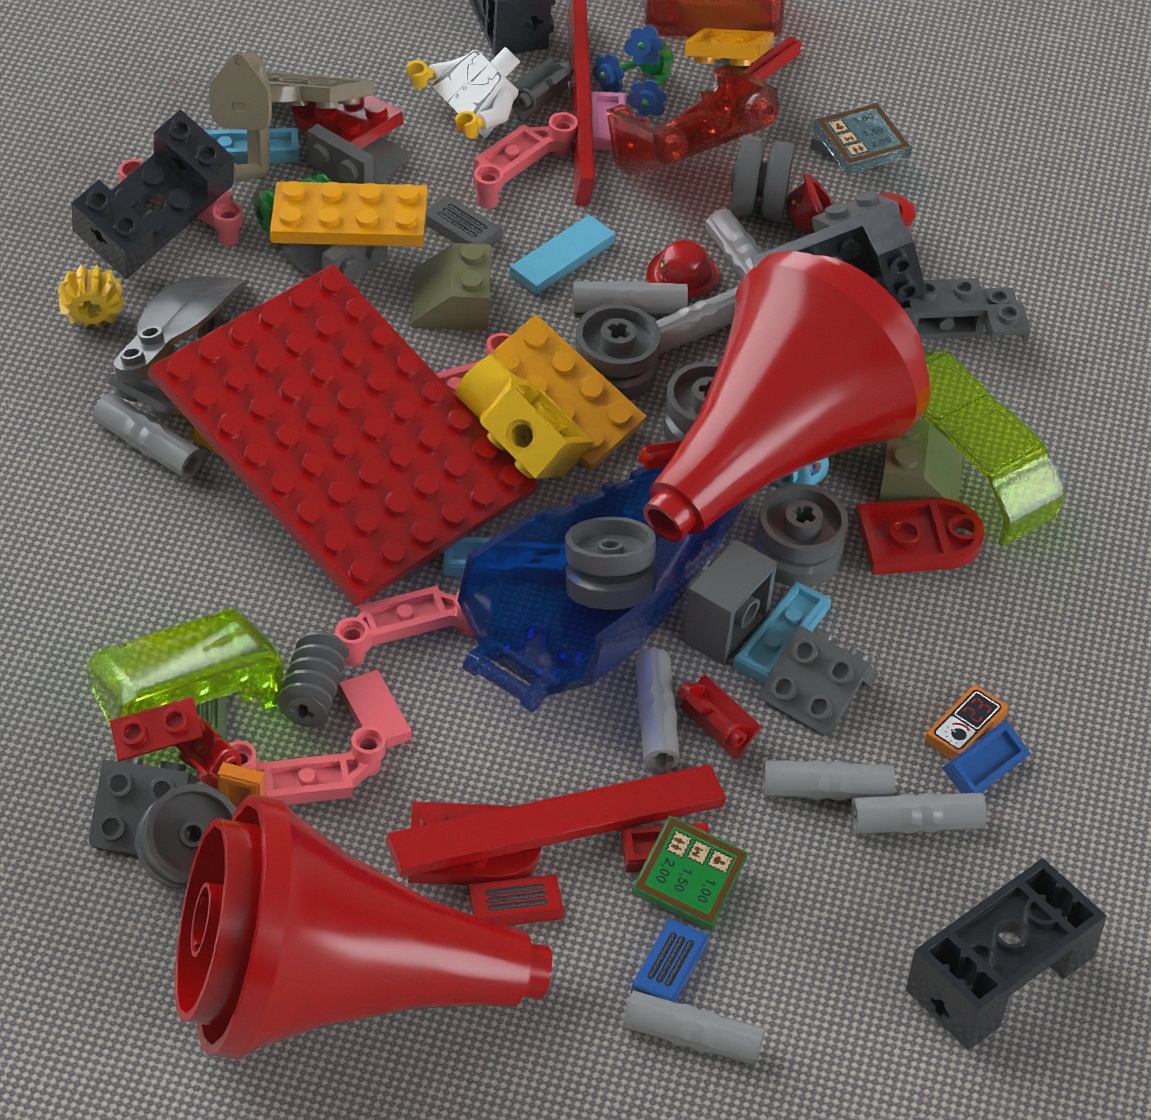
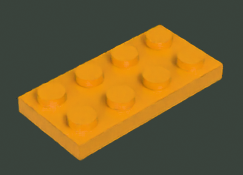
M704 28L685 41L684 56H693L694 63L714 64L715 60L726 58L730 59V65L751 66V62L758 60L773 46L774 32Z
M277 181L270 227L271 243L424 247L428 187L427 185Z
M536 314L488 355H495L514 375L541 388L594 441L592 446L578 460L589 472L594 470L646 423L647 416Z

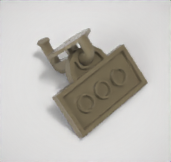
M244 52L234 54L217 76L213 77L209 86L210 113L215 123L224 128L247 130L248 164L237 165L234 163L233 182L262 178L268 173L270 166L269 123L272 118V103L286 102V105L302 106L308 105V101L316 102V108L323 109L337 108L338 104H359L360 98L374 95V81L266 71L263 59L257 53Z

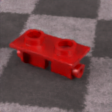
M703 674L695 684L690 682L683 683L677 691L681 703L679 707L736 760L762 728L752 716L706 674Z
M193 696L109 720L119 762L203 738L202 732L205 731L201 715L197 714Z
M203 720L205 731L202 732L203 738L175 746L180 750L178 758L190 767L199 770L196 776L202 782L218 789V772L222 762L241 766V755L226 740L222 739V736L207 721Z

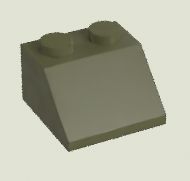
M453 243L415 268L413 328L488 331L491 245Z
M919 419L903 436L885 443L878 502L946 498L959 502L963 452L931 421Z

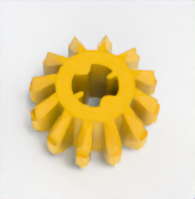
M80 264L77 272L67 271L64 281H61L58 287L57 297H59L60 314L68 315L70 324L82 322L84 329L89 324H95L101 329L104 322L114 323L117 313H120L121 308H123L124 302L121 280L114 279L112 270L100 272L97 264L92 270H87Z

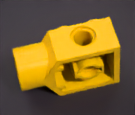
M490 355L474 365L456 387L455 395L480 419V423L489 431L487 434L488 439L499 449L507 450L516 459L514 464L517 469L529 478L564 477L594 443L541 388L514 375L495 355Z

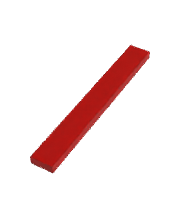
M570 0L567 12L569 64L574 70L570 80L571 114L578 120L577 134L573 140L575 205L588 206L595 182L587 2L586 0Z
M708 764L387 833L385 843L399 877H405L615 831L621 828L668 819L669 815L679 817L724 807L726 796L711 765Z

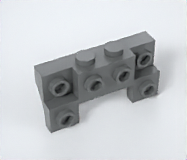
M979 278L924 280L926 294L900 303L914 324L920 339L982 337L984 325L991 342H997L999 335H1021L1023 341H1028L1030 327L1023 303H1017L1013 287L981 289Z

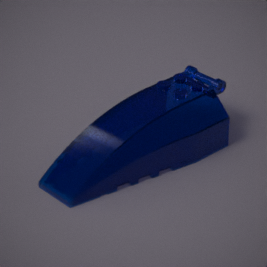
M641 467L632 471L629 479L617 484L612 480L602 484L601 490L590 496L581 493L574 496L571 504L560 509L551 506L515 522L467 555L457 601L479 646L467 655L463 663V670L473 676L480 675L520 700V706L531 713L535 712L543 700L550 695L592 685L639 650L685 593L692 578L706 564L750 497L724 513L699 535L686 534L680 542L667 541L654 531L656 537V558L653 564L656 570V591L651 592L637 606L626 609L604 610L589 608L574 602L567 595L565 568L569 563H567L565 556V534L570 527L579 522L598 517L629 518L649 526L643 515V508L651 500L650 486L665 467L651 470ZM491 660H494L495 662H497L498 664H500L502 667L508 669L509 671H511L512 673L516 674L517 676H519V677L522 678L523 680L527 681V682L530 683L531 685H530V686L526 685L525 683H523L522 681L518 680L517 678H515V677L512 676L511 674L507 673L506 671H504L503 669H501L500 667L496 666L495 664H493V663L490 662V661H491Z

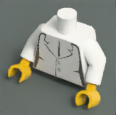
M506 47L491 62L478 50H472L469 54L454 60L431 64L429 69L427 64L421 60L411 61L407 65V77L412 78V85L417 89L426 87L430 79L433 82L431 86L458 113L455 117L456 130L458 132L464 130L465 136L468 139H475L478 134H481L486 139L495 126L506 122L509 118L513 102L518 96L519 90L506 77L520 63V60Z

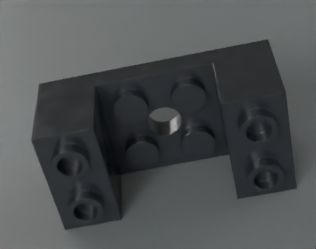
M469 0L494 57L504 47L512 54L549 48V33L554 31L551 6L555 5L556 0Z
M180 109L154 131L153 155L116 187L110 190L98 179L71 203L73 232L125 279H128L233 186L235 157ZM157 198L163 202L164 206L158 211H149L143 206V203L147 199Z
M894 202L750 257L753 267L767 255L780 251H798L812 255L839 257V260L853 265L870 277H877L880 285L899 304L927 293L914 241Z
M1042 858L916 948L906 991L967 1050H970L1001 1027L1010 995L1048 967H1051L1061 978L1065 979L1095 957L1107 915ZM1002 932H1013L1022 941L1017 944H1010L1003 941L999 934Z

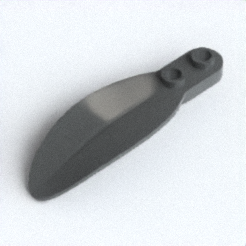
M199 276L182 279L164 288L153 298L142 313L137 325V335L115 358L113 364L117 379L127 384L139 383L149 379L148 373L151 365L173 354L176 342L188 337L202 327L241 288L249 284V280Z

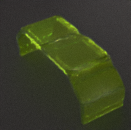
M944 350L934 355V351L924 352L931 388L929 404L923 416L988 478L1004 519L998 543L1003 547L1056 518L1058 511L1063 505L1065 491L1057 470L1049 459L1048 448L1042 444V440L1011 410L994 399L987 392V388L951 354L946 353Z

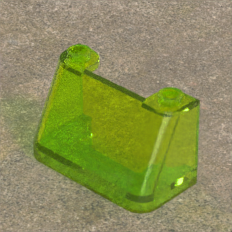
M223 609L215 614L121 644L103 647L97 650L89 660L87 675L92 691L110 726L109 720L192 696L194 697L195 705L238 691L243 702L252 700V695L259 699L263 709L278 705V695L282 690L283 662L275 646L244 612L238 609Z

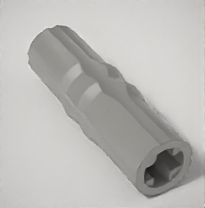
M719 209L713 212L706 220L705 230L723 252L726 261L733 266L735 273L743 279L753 268L750 257L761 254L764 251L757 246L755 239L745 231L730 210Z
M623 280L613 282L573 281L572 313H587L595 307L606 304H627L642 309L649 315H671L681 308L687 307L688 286L687 284L648 283L640 280L634 282Z
M738 287L710 299L697 301L692 306L683 307L676 313L657 320L656 323L660 328L661 336L659 354L685 343L697 341L703 336L712 335L720 328L732 324Z
M113 393L106 394L97 402L93 411V420L123 439L130 447L139 450L144 456L154 459L183 479L191 478L201 467L204 452L174 433L167 425L157 422L151 415L141 412Z
M647 649L640 652L636 656L635 661L638 690L637 706L639 709L643 761L650 770L666 771L676 767L680 759L671 659L664 650Z
M764 760L763 796L797 797L813 800L831 799L835 801L852 800L853 798L894 796L895 769L894 765L860 764L844 761Z
M982 792L860 797L852 799L851 808L852 825L855 835L934 833L950 830L984 829L987 817L986 802Z
M634 990L631 994L623 1022V1028L663 1039L677 1046L690 1047L698 1052L711 1053L755 1066L757 1063L766 1029L721 1016L710 1010H701L689 1004L672 1002Z

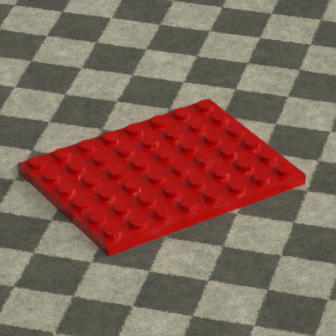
M334 264L150 366L148 376L355 607L530 497L538 487L533 478L525 476L517 469L514 464L516 460L507 450L499 449L488 439L487 434L489 431Z

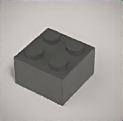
M737 539L725 551L719 550L712 558L709 568L701 576L695 575L686 588L685 596L688 597L687 609L682 617V623L685 624L683 642L724 666L768 617L777 562Z

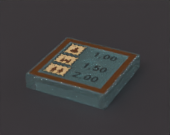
M878 102L814 119L813 130L846 175L911 156V145Z

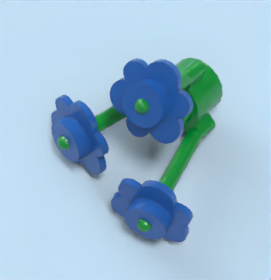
M648 25L643 27V29L634 28L631 31V39H628L624 45L625 52L633 56V60L619 65L617 57L613 54L598 56L596 58L597 66L593 68V76L601 84L603 91L608 92L611 90L618 93L623 89L621 79L624 78L625 71L640 67L643 72L649 75H658L655 81L648 79L643 84L635 82L631 87L632 92L629 94L627 101L631 107L638 109L639 114L646 117L650 113L654 116H660L665 111L664 102L667 99V94L659 90L664 80L672 74L669 68L673 64L674 55L671 48L666 45V41L658 38V31L654 26Z

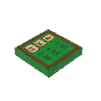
M669 815L632 888L631 894L711 932L749 853Z

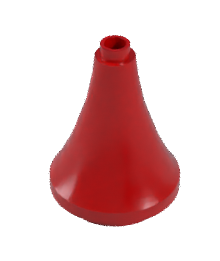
M780 251L762 258L739 283L736 292L735 314L726 349L700 412L672 459L650 486L651 500L643 508V515L649 526L667 541L680 542L686 534L699 535L724 513L774 481L836 453L866 444L892 441L907 433L925 413L930 400L931 386L920 336L902 306L872 277L842 260L798 251Z
M248 795L240 803L231 820L219 818L212 820L198 846L186 888L179 925L175 960V1003L181 1021L197 1023L199 1040L203 1051L207 1055L239 1059L260 1047L316 1028L409 1009L458 1006L515 1007L520 1004L523 997L541 1000L547 992L551 979L552 952L548 945L531 943L529 933L483 920L418 894L342 850L300 819L282 800L259 795Z

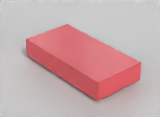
M378 670L339 683V693L358 728L373 726L382 730L386 736V749L412 740V730Z

